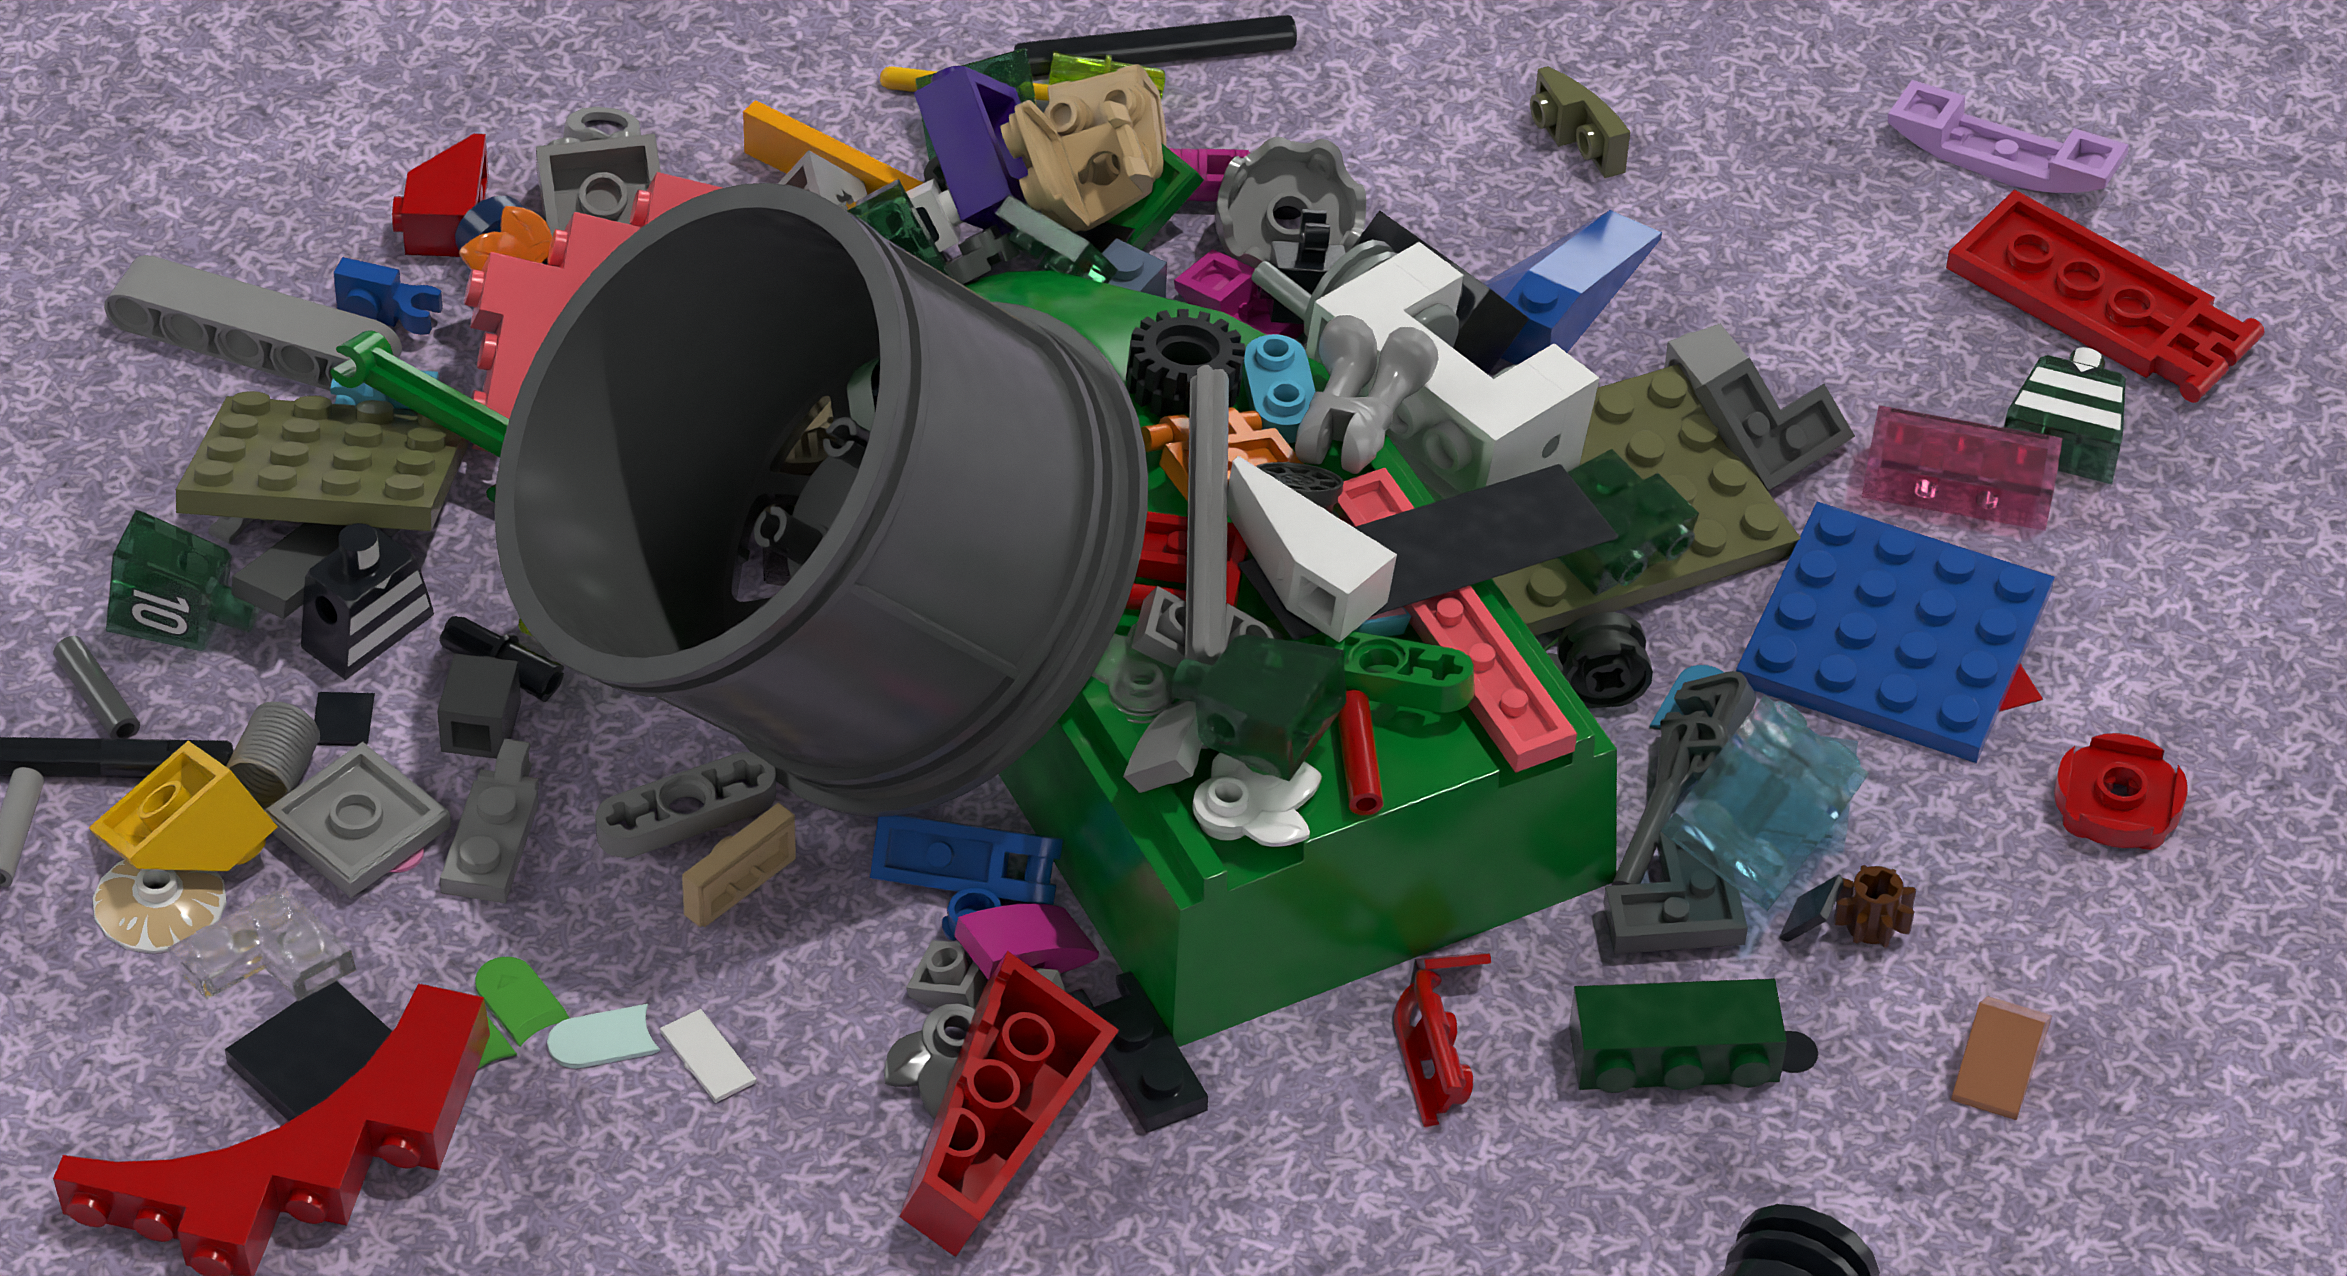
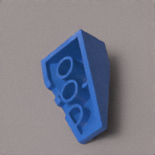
M1609 210L1483 283L1530 318L1501 359L1518 365L1552 344H1556L1568 353L1661 240L1662 232Z

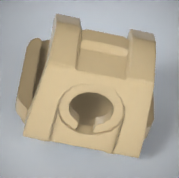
M1139 64L1119 68L1115 72L1048 86L1049 104L1044 114L1050 119L1060 137L1107 123L1108 119L1102 102L1110 100L1125 105L1153 182L1161 176L1163 172L1161 143L1167 147L1165 118L1159 91ZM1102 154L1096 157L1090 164L1089 171L1081 174L1082 183L1092 181L1097 185H1107L1113 182L1119 175L1121 168L1118 157L1113 154Z
M1030 100L1016 105L1014 108L1015 113L1009 115V122L1000 126L1009 152L1014 159L1022 157L1028 170V175L1019 179L1023 195L1033 212L1041 210L1046 223L1051 229L1061 226L1064 230L1071 228L1074 232L1090 230L1111 219L1152 192L1153 179L1144 160L1142 149L1133 130V124L1125 105L1110 100L1102 102L1108 119L1107 123L1063 137L1058 135L1050 119ZM1102 154H1113L1118 157L1121 168L1119 175L1113 182L1107 185H1097L1092 181L1082 183L1081 174L1089 171L1090 164L1096 157Z

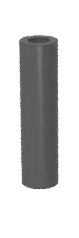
M68 636L62 639L55 646L53 655L110 738L126 739L136 735L140 729L139 720L83 640L78 636Z

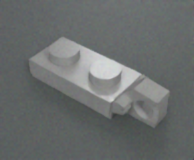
M505 738L496 759L495 771L481 769L477 780L473 781L440 876L441 893L506 904L539 806V778L528 777L532 767V763L529 762L530 742Z

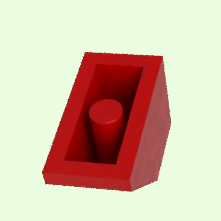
M474 133L407 173L404 196H394L392 207L393 232H403L405 255L460 257V251L455 241V233L459 222L472 207L486 199L489 178L486 134Z

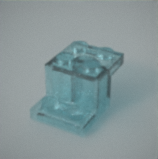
M1764 695L1660 832L1768 912L1808 856L1841 815L1869 775V772L1860 767L1858 757L1848 747L1833 740L1827 742L1808 728L1805 717L1797 709L1782 701L1773 702Z

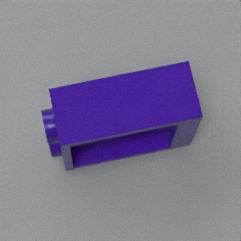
M951 66L935 73L931 77L932 83L913 93L960 220L983 230L997 224L1001 234L1010 232L1013 239L1019 238L1046 224L1041 210L1033 212L1023 195L1019 179L1027 176L1028 170L1022 157L1013 158L1005 144L1000 129L1001 125L1009 122V115L1015 113V106L1021 103L1016 88L965 66Z

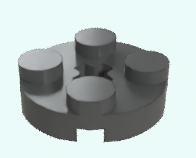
M997 224L964 239L965 241L958 244L961 254L948 260L944 251H941L922 261L960 284H964L992 270L990 266L1001 262L1002 260L998 252L1001 251L1006 262L1021 253L1011 233L1001 234Z

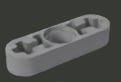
M739 752L613 795L605 799L596 810L597 842L606 853L621 858L635 857L759 814L768 809L776 798L775 767L753 752ZM741 779H746L747 782H748L750 785H757V786H756V787H753V788H748V789H747V787H746V785H745L744 783H742V782H737V783H736V781L741 780ZM714 788H717L718 798L723 796L722 800H716ZM682 797L696 798L704 804L700 810L690 814H680L669 808V805L674 800ZM650 809H657L658 822L655 821L654 811L649 813ZM625 820L630 827L636 826V828L626 831L621 824L615 825V823Z

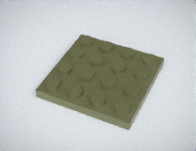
M257 391L240 392L233 397L226 396L175 489L176 513L335 525L363 523L377 528L431 531L470 441L412 409L394 408L387 401L367 400L358 403L355 408V405L332 404L330 399L322 396H303L295 401L270 399L269 395Z

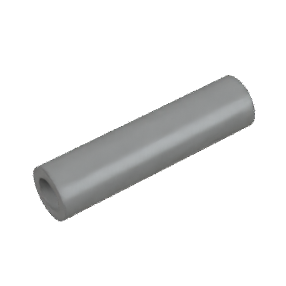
M22 767L13 771L0 809V887H9L13 882L44 785L43 776L31 768Z

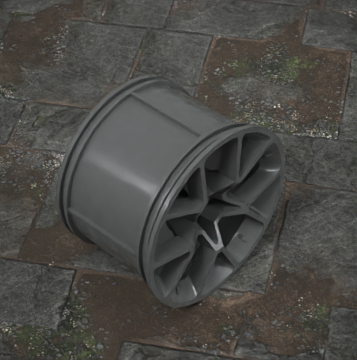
M775 183L741 184L717 189L694 197L666 211L640 228L619 245L590 274L551 326L522 382L509 418L501 449L495 495V532L500 568L508 594L520 619L529 632L553 657L571 669L621 692L644 697H656L735 735L750 752H753L775 767L776 782L797 796L828 810L854 816L871 817L910 814L936 807L960 797L994 778L1018 760L1048 732L1069 708L1091 677L1123 615L1142 552L1148 511V472L1145 445L1137 413L1118 373L1102 352L1076 329L1047 313L1024 305L990 302L885 239L865 221L817 193L795 186ZM880 360V385L875 412L871 375L873 368ZM831 401L833 422L827 428L826 433L836 437V442L830 439L823 440L824 450L829 456L819 465L812 476L778 473L808 426ZM772 504L795 506L792 516L784 509L775 506L770 508L771 514L766 510L762 512ZM754 527L755 541L761 547L771 549L787 558L791 580L771 598L740 602L737 600L742 566L743 563L749 560L750 550L747 548Z

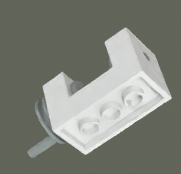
M1370 240L1356 245L1341 256L1325 273L1312 295L1268 261L1260 263L1252 274L1253 282L1304 320V333L1308 337L1306 354L1309 358L1323 365L1319 355L1320 335L1328 322L1339 315H1351L1359 318L1373 330L1377 342L1376 371L1370 382L1361 389L1357 397H1367L1376 380L1381 350L1391 332L1399 327H1414L1424 331L1433 340L1438 349L1439 358L1433 376L1418 392L1401 402L1393 412L1392 422L1385 433L1436 502L1557 464H1561L1569 475L1579 469L1600 378L1556 344L1550 345L1518 365L1501 370L1492 378L1453 349L1459 329V319L1456 315L1464 275L1422 243L1418 242L1400 253H1394L1392 248L1383 241Z

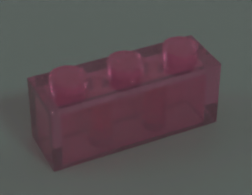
M1879 405L1861 498L2046 531L2063 438Z

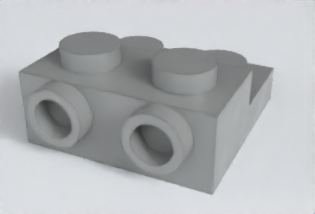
M622 131L608 136L607 139L580 141L576 138L566 137L553 140L548 145L536 146V170L543 219L547 222L552 237L555 229L565 230L574 212L630 225V215L637 190L646 191L657 172L661 173L655 134L640 135L633 131Z

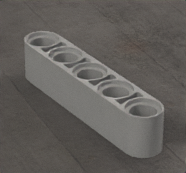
M149 255L139 256L132 262L104 304L107 317L120 330L329 391L333 379L330 370L350 359L338 353L336 347L362 332L372 330L380 333L391 345L393 356L399 358L402 353V344L397 334L387 325L377 320Z

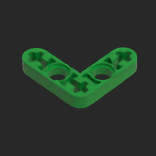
M1355 631L1351 632L1341 642L1336 641L1323 632L1299 640H1293L1289 636L1284 642L1242 724L1240 733L1243 761L1250 770L1262 775H1280L1297 768L1302 762L1334 696L1346 691H1362L1368 696L1369 701L1431 712L1448 713L1460 710L1467 706L1474 698V664L1468 655L1453 648ZM1305 664H1312V671L1305 669ZM1374 665H1390L1395 668L1384 673L1364 671L1365 668ZM1292 695L1310 698L1308 701L1299 704H1283L1278 701L1283 697ZM1276 729L1281 730L1283 736H1276Z

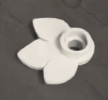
M1237 742L1222 750L1214 758L1211 778L1201 783L1194 793L1193 813L1201 829L1207 835L1219 840H1235L1246 835L1261 845L1271 847L1302 842L1309 838L1310 831L1307 823L1296 810L1315 794L1321 783L1322 776L1317 769L1304 761L1297 768L1280 775H1262L1253 772L1245 765L1242 758L1241 742Z

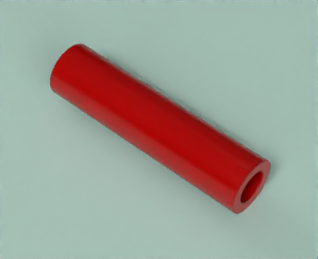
M1346 691L1337 697L1335 705L1349 807L1355 814L1371 815L1383 807V796L1369 698L1362 691Z

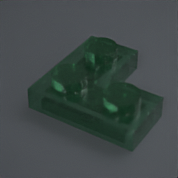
M1010 194L995 213L1013 230L1008 240L1015 247L1034 260H1038L1039 257L1042 258L1037 265L1041 271H1058L1107 284L1118 271L1089 241Z

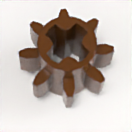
M1862 865L1860 871L1855 876L1854 882L1842 878L1844 885L1836 900L1833 922L1834 925L1838 926L1847 925L1849 933L1853 936V943L1881 944L1885 948L1889 947L1890 939L1895 931L1901 934H1910L1915 913L1913 905L1916 889L1915 887H1904L1902 879L1896 873L1897 870L1882 866L1867 867Z

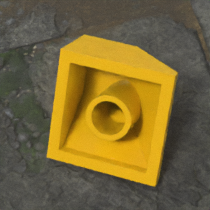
M190 741L183 744L89 827L99 840L137 869L229 871L235 865H241L250 861L264 848L266 837L278 828L230 769Z

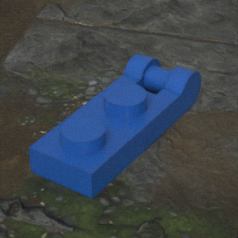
M908 815L878 816L870 878L957 892L968 888H982L992 892L997 898L1054 905L1056 884H1052L1050 881L1053 860L1060 859L1063 839ZM1010 853L1028 855L1025 879L1006 877Z

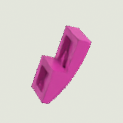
M1214 249L1210 250L1174 279L1175 290L1188 304L1224 312L1266 335L1278 334L1295 340L1304 332V324L1271 322L1266 299H1258L1257 284L1252 280L1255 268Z
M1035 903L999 906L958 917L954 934L988 980L1007 950L1032 968L1058 970L1059 974L1084 966L1098 959L1099 956L1097 948L1067 910L1063 907Z

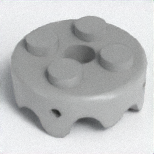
M1273 137L1244 158L1236 156L1229 163L1219 189L1215 209L1217 235L1225 253L1229 257L1256 268L1260 263L1270 261L1272 241L1299 242V228H1283L1274 219L1273 212L1282 206H1292L1301 212L1302 209L1326 210V224H1330L1329 244L1344 245L1346 253L1359 244L1365 228L1366 192L1363 185L1355 182L1346 170L1342 153L1333 142L1317 139L1311 143H1300L1283 137Z

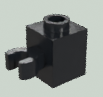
M1302 209L1299 242L1272 241L1269 263L1312 295L1325 273L1346 252L1344 245L1329 244L1330 224H1326V210ZM1257 285L1258 299H1266L1271 322L1304 324V320Z

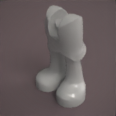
M1339 315L1328 322L1320 335L1319 355L1330 377L1324 391L1314 393L1309 409L1298 427L1295 453L1301 462L1318 465L1324 460L1332 440L1342 441V468L1350 473L1358 474L1376 458L1377 452L1383 448L1385 431L1392 422L1393 412L1405 398L1418 392L1433 376L1439 360L1438 349L1433 340L1424 331L1414 327L1397 328L1389 334L1381 350L1376 380L1367 397H1357L1361 389L1370 382L1376 371L1377 342L1373 330L1363 320L1351 315Z

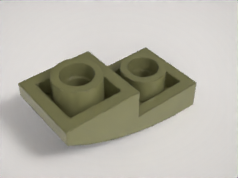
M1549 66L1539 68L1537 71L1535 94L1530 98L1531 115L1537 127L1540 129L1546 128L1558 147L1577 142L1582 157L1585 160L1592 159L1604 178L1626 173L1631 132L1620 117L1596 94L1581 83Z

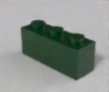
M1775 978L1574 986L1569 1031L1579 1090L1600 1089L1608 1093H1620L1630 1088L1669 1087L1674 1090H1689L1698 1085L1736 1084L1740 1087L1752 1088L1768 1082H1780L1787 1039Z

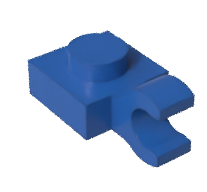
M342 257L333 273L337 309L377 320L387 326L395 327L398 320H400L402 326L407 331L418 335H427L432 330L429 311L441 313L443 309L441 290L429 285L416 286L401 283L399 269Z

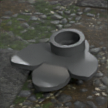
M949 1003L935 1008L926 1017L922 1030L898 1039L887 1054L884 1069L885 1084L894 1087L918 1085L923 1105L934 1121L965 1038L962 1040L951 1039L944 1030L948 1027H956L964 1030L966 1033L968 1032L975 1013V1009L968 1005Z

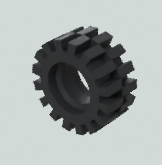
M1177 309V317L1171 318L1168 311L1164 310L1157 312L1156 322L1147 316L1141 320L1140 328L1135 327L1131 335L1126 372V387L1129 394L1135 393V402L1141 407L1151 402L1150 413L1159 417L1164 410L1172 411L1171 416L1190 413V379L1197 375V369L1200 366L1210 365L1213 370L1223 369L1227 373L1229 378V407H1233L1236 403V396L1239 397L1246 351L1245 343H1240L1241 335L1236 329L1228 332L1229 323L1221 318L1214 324L1210 323V313L1202 311L1199 312L1198 318L1189 317V309Z

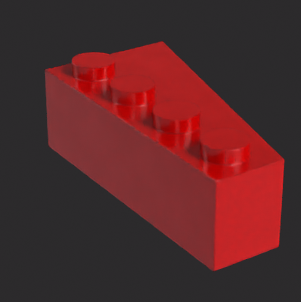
M1007 950L982 991L899 1217L956 1257L1087 1078L1119 1030Z

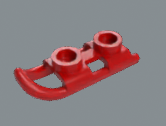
M1421 969L1415 975V982L1408 986L1399 997L1394 1012V1026L1423 1126L1428 1127L1439 1125L1436 1114L1446 1113L1452 1104L1463 1105L1468 1101L1473 1089V1073L1469 1065L1460 1063L1457 1050L1453 1046L1457 1037L1456 1017L1452 1012L1444 1010L1441 997L1433 992V989L1441 984L1442 978L1431 970ZM1418 1003L1422 1017L1416 1026H1410L1411 1013ZM1432 1059L1435 1073L1431 1079L1425 1077L1421 1061Z

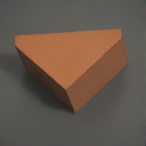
M1990 996L1980 1001L1951 1100L2017 1120L2047 1035L2052 1015Z

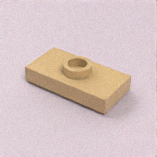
M778 802L734 836H727L720 840L709 855L682 874L684 915L699 927H706L796 859L795 815Z

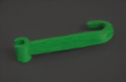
M372 330L364 331L336 347L338 353L350 358L330 370L334 380L341 386L356 388L365 383L500 458L509 422L508 418L393 356L391 345L378 332ZM496 484L486 491L487 498L495 503Z

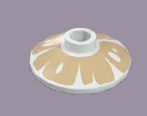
M126 860L118 862L100 879L93 896L95 922L106 938L127 950L149 954L179 951L202 940L219 924L227 904L224 880L217 871L137 869Z

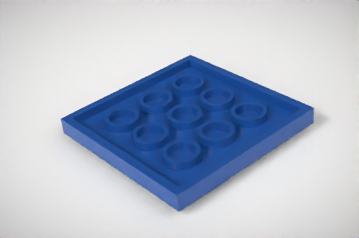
M1817 501L1800 535L1801 539L1797 541L1742 655L1736 672L1742 673L1756 692L1977 763L2050 597L2055 577Z

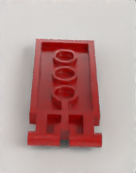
M2015 189L1950 249L1948 253L1946 269L2145 378H2148L2154 372L2179 386L2182 397L2191 403L2198 402L2228 372V366H2234L2265 333L2263 325L2258 320L2247 318L2242 322L2213 306L2214 296Z

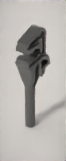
M1730 671L1684 682L1681 690H1677L1674 700L1684 715H1681L1679 712L1667 713L1665 719L1660 721L1661 742L1656 786L1612 882V886L1641 884L1657 848L1659 831L1665 830L1681 794L1697 780L1702 788H1713L1720 783L1724 773H1736L1740 769L1742 755L1737 744L1756 702V694L1742 673Z

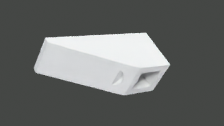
M1238 456L1232 461L1228 486L1227 514L1285 608L1331 638L1341 642L1388 603L1397 554Z

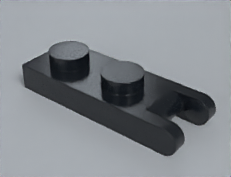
M1131 971L1116 975V985L1122 997L1095 1007L1082 988L1068 993L1119 1030L1101 1056V1059L1146 1133L1208 1111V1094Z

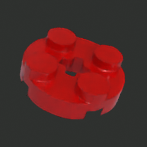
M2107 733L2092 737L2090 746L2080 748L2075 753L2074 746L2065 753L2058 768L2054 786V799L2057 808L2063 816V826L2072 835L2088 838L2094 842L2111 847L2151 850L2161 846L2166 836L2180 823L2188 794L2187 779L2179 765L2175 772L2173 767L2163 760L2165 750L2155 743L2134 735ZM2114 784L2127 786V794L2130 796H2118L2110 791L2113 790Z

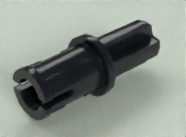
M452 616L446 622L444 630L440 635L439 641L441 646L455 654L479 657L489 656L497 659L518 661L520 688L543 702L548 701L560 687L563 680V665L519 644L518 637L512 633L500 636L465 617Z

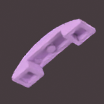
M1911 80L1888 113V123L1933 156L2012 187L2032 191L2077 193L2106 188L2128 154L2129 144L2075 128L2066 141L2061 143L1964 114L1965 95Z

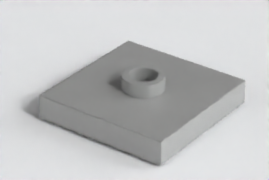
M364 742L352 748L264 810L278 826L272 834L350 898L451 827L450 812Z

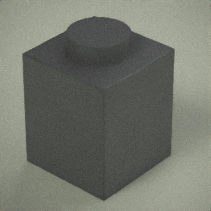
M454 653L437 710L441 752L497 759L504 739H511L521 705L518 661Z

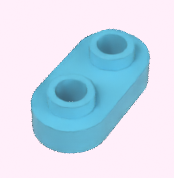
M1278 334L1264 335L1252 340L1245 348L1242 377L1250 411H1257L1262 421V430L1276 428L1287 443L1296 442L1298 427L1309 409V404L1316 392L1307 354L1303 346L1290 337Z

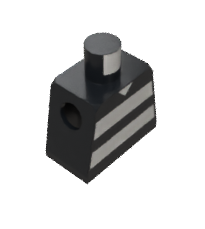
M363 523L351 524L341 530L338 537L339 548L309 569L305 576L301 648L344 680L354 675L434 615L432 603L416 557L377 527Z

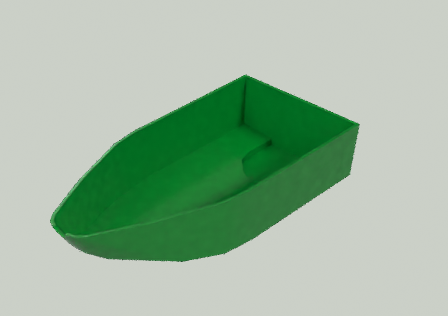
M1058 271L1005 272L962 284L990 302L1024 305L1047 313L1076 329L1092 342L1113 365L1125 387L1127 386L1126 372L1132 332L1135 327L1140 328L1141 320L1147 316L1156 322L1157 312L1167 310L1171 318L1177 317V309H1189V317L1198 318L1200 311L1210 313L1209 322L1214 324L1220 318L1228 322V332L1236 329L1241 335L1240 343H1245V348L1252 340L1266 335L1221 311ZM1307 356L1315 391L1323 392L1330 375L1321 363ZM1243 377L1241 379L1239 397L1236 396V403L1232 407L1238 412L1250 411ZM1135 393L1129 394L1139 419L1140 428L1159 424L1160 419L1172 414V411L1164 410L1160 417L1150 413L1151 402L1141 407L1135 402ZM1183 413V415L1190 419V413ZM1386 433L1383 448L1377 452L1376 458L1358 474L1350 473L1342 468V441L1332 440L1321 464L1304 463L1329 470L1339 475L1343 481L1386 468L1414 508L1436 502ZM1296 442L1288 443L1289 446H1290V447L1293 449V451L1295 452V443H1296ZM1163 451L1145 452L1148 472V511L1188 517L1187 500L1159 465ZM1227 514V522L1233 523ZM1250 549L1248 552L1247 560L1254 558ZM1244 574L1237 601V609L1260 622L1277 619ZM1135 577L1134 580L1136 584L1186 590L1187 585L1185 583ZM1493 579L1470 586L1576 731L1577 737L1574 752L1515 773L1468 705L1457 711L1443 713L1369 701L1383 807L1371 815H1358L1353 813L1349 807L1335 705L1339 695H1335L1302 760L1317 769L1322 776L1321 783L1315 794L1296 810L1308 825L1310 831L1309 838L1295 844L1273 847L1261 845L1246 835L1235 840H1219L1207 835L1199 826L1192 808L1194 793L1201 783L1211 778L1214 758L1232 744L1241 742L1240 732L1242 724L1260 689L1236 686L1240 690V694L1225 742L1200 750L1198 764L1194 769L1192 777L1175 784L1170 783L1139 793L1123 776L1136 745L1148 726L1168 706L1180 699L1226 684L1176 669L1131 648L1141 611L1124 609L1106 651L1091 677L1069 708L1025 754L999 773V776L1034 832L1039 835L1063 839L1060 859H1054L1053 862L1122 972L1131 971L1178 1047L1612 884L1617 873V748ZM1408 623L1403 634L1388 636L1390 638L1423 643L1410 623ZM1305 664V669L1312 671V664ZM1374 665L1365 668L1364 671L1384 673L1395 668L1390 665ZM1292 695L1283 697L1278 701L1283 704H1299L1308 701L1310 698ZM1276 729V736H1283V732Z

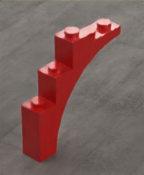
M418 983L397 1026L362 1069L326 1100L279 1128L233 1146L168 1160L114 1162L62 1155L53 1181L63 1215H68L76 1222L89 1227H102L105 1224L136 1230L140 1235L153 1241L168 1242L172 1238L178 1239L185 1265L192 1267L202 1276H254L280 1212L288 1213L295 1219L309 1224H320L326 1221L347 1226L373 1156L382 1158L387 1163L399 1168L410 1169L420 1166L440 1171L490 1036L484 997Z

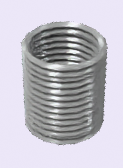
M285 702L263 703L258 705L253 712L226 767L234 773L261 807L268 808L297 787L320 741V731L315 721L305 711Z

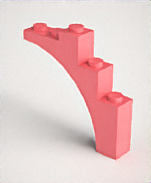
M657 172L646 191L637 190L632 205L630 225L574 212L564 231L555 229L549 248L547 265L491 252L481 271L471 270L464 298V305L474 307L470 328L487 331L484 333L477 361L478 369L487 370L483 392L474 390L471 398L509 419L522 382L536 352L559 314L590 274L619 245L661 214L694 197L721 189L722 187ZM472 444V449L486 451L476 444Z

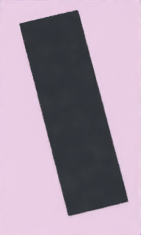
M1561 464L1354 527L1397 554L1388 603L1372 616L1618 539L1617 533ZM1255 558L1238 563L1240 569L1293 640H1299L1322 632L1285 608Z

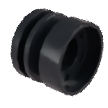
M1775 1204L1756 1209L1743 1221L1737 1233L1736 1243L1731 1246L1727 1254L1725 1269L1717 1276H1879L1880 1271L1873 1252L1858 1234L1832 1216L1805 1206Z

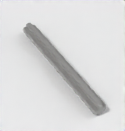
M1210 365L1200 366L1197 369V375L1190 379L1185 640L1186 662L1191 668H1203L1206 673L1217 670L1219 662L1223 661L1226 657L1229 378L1223 369L1213 370Z

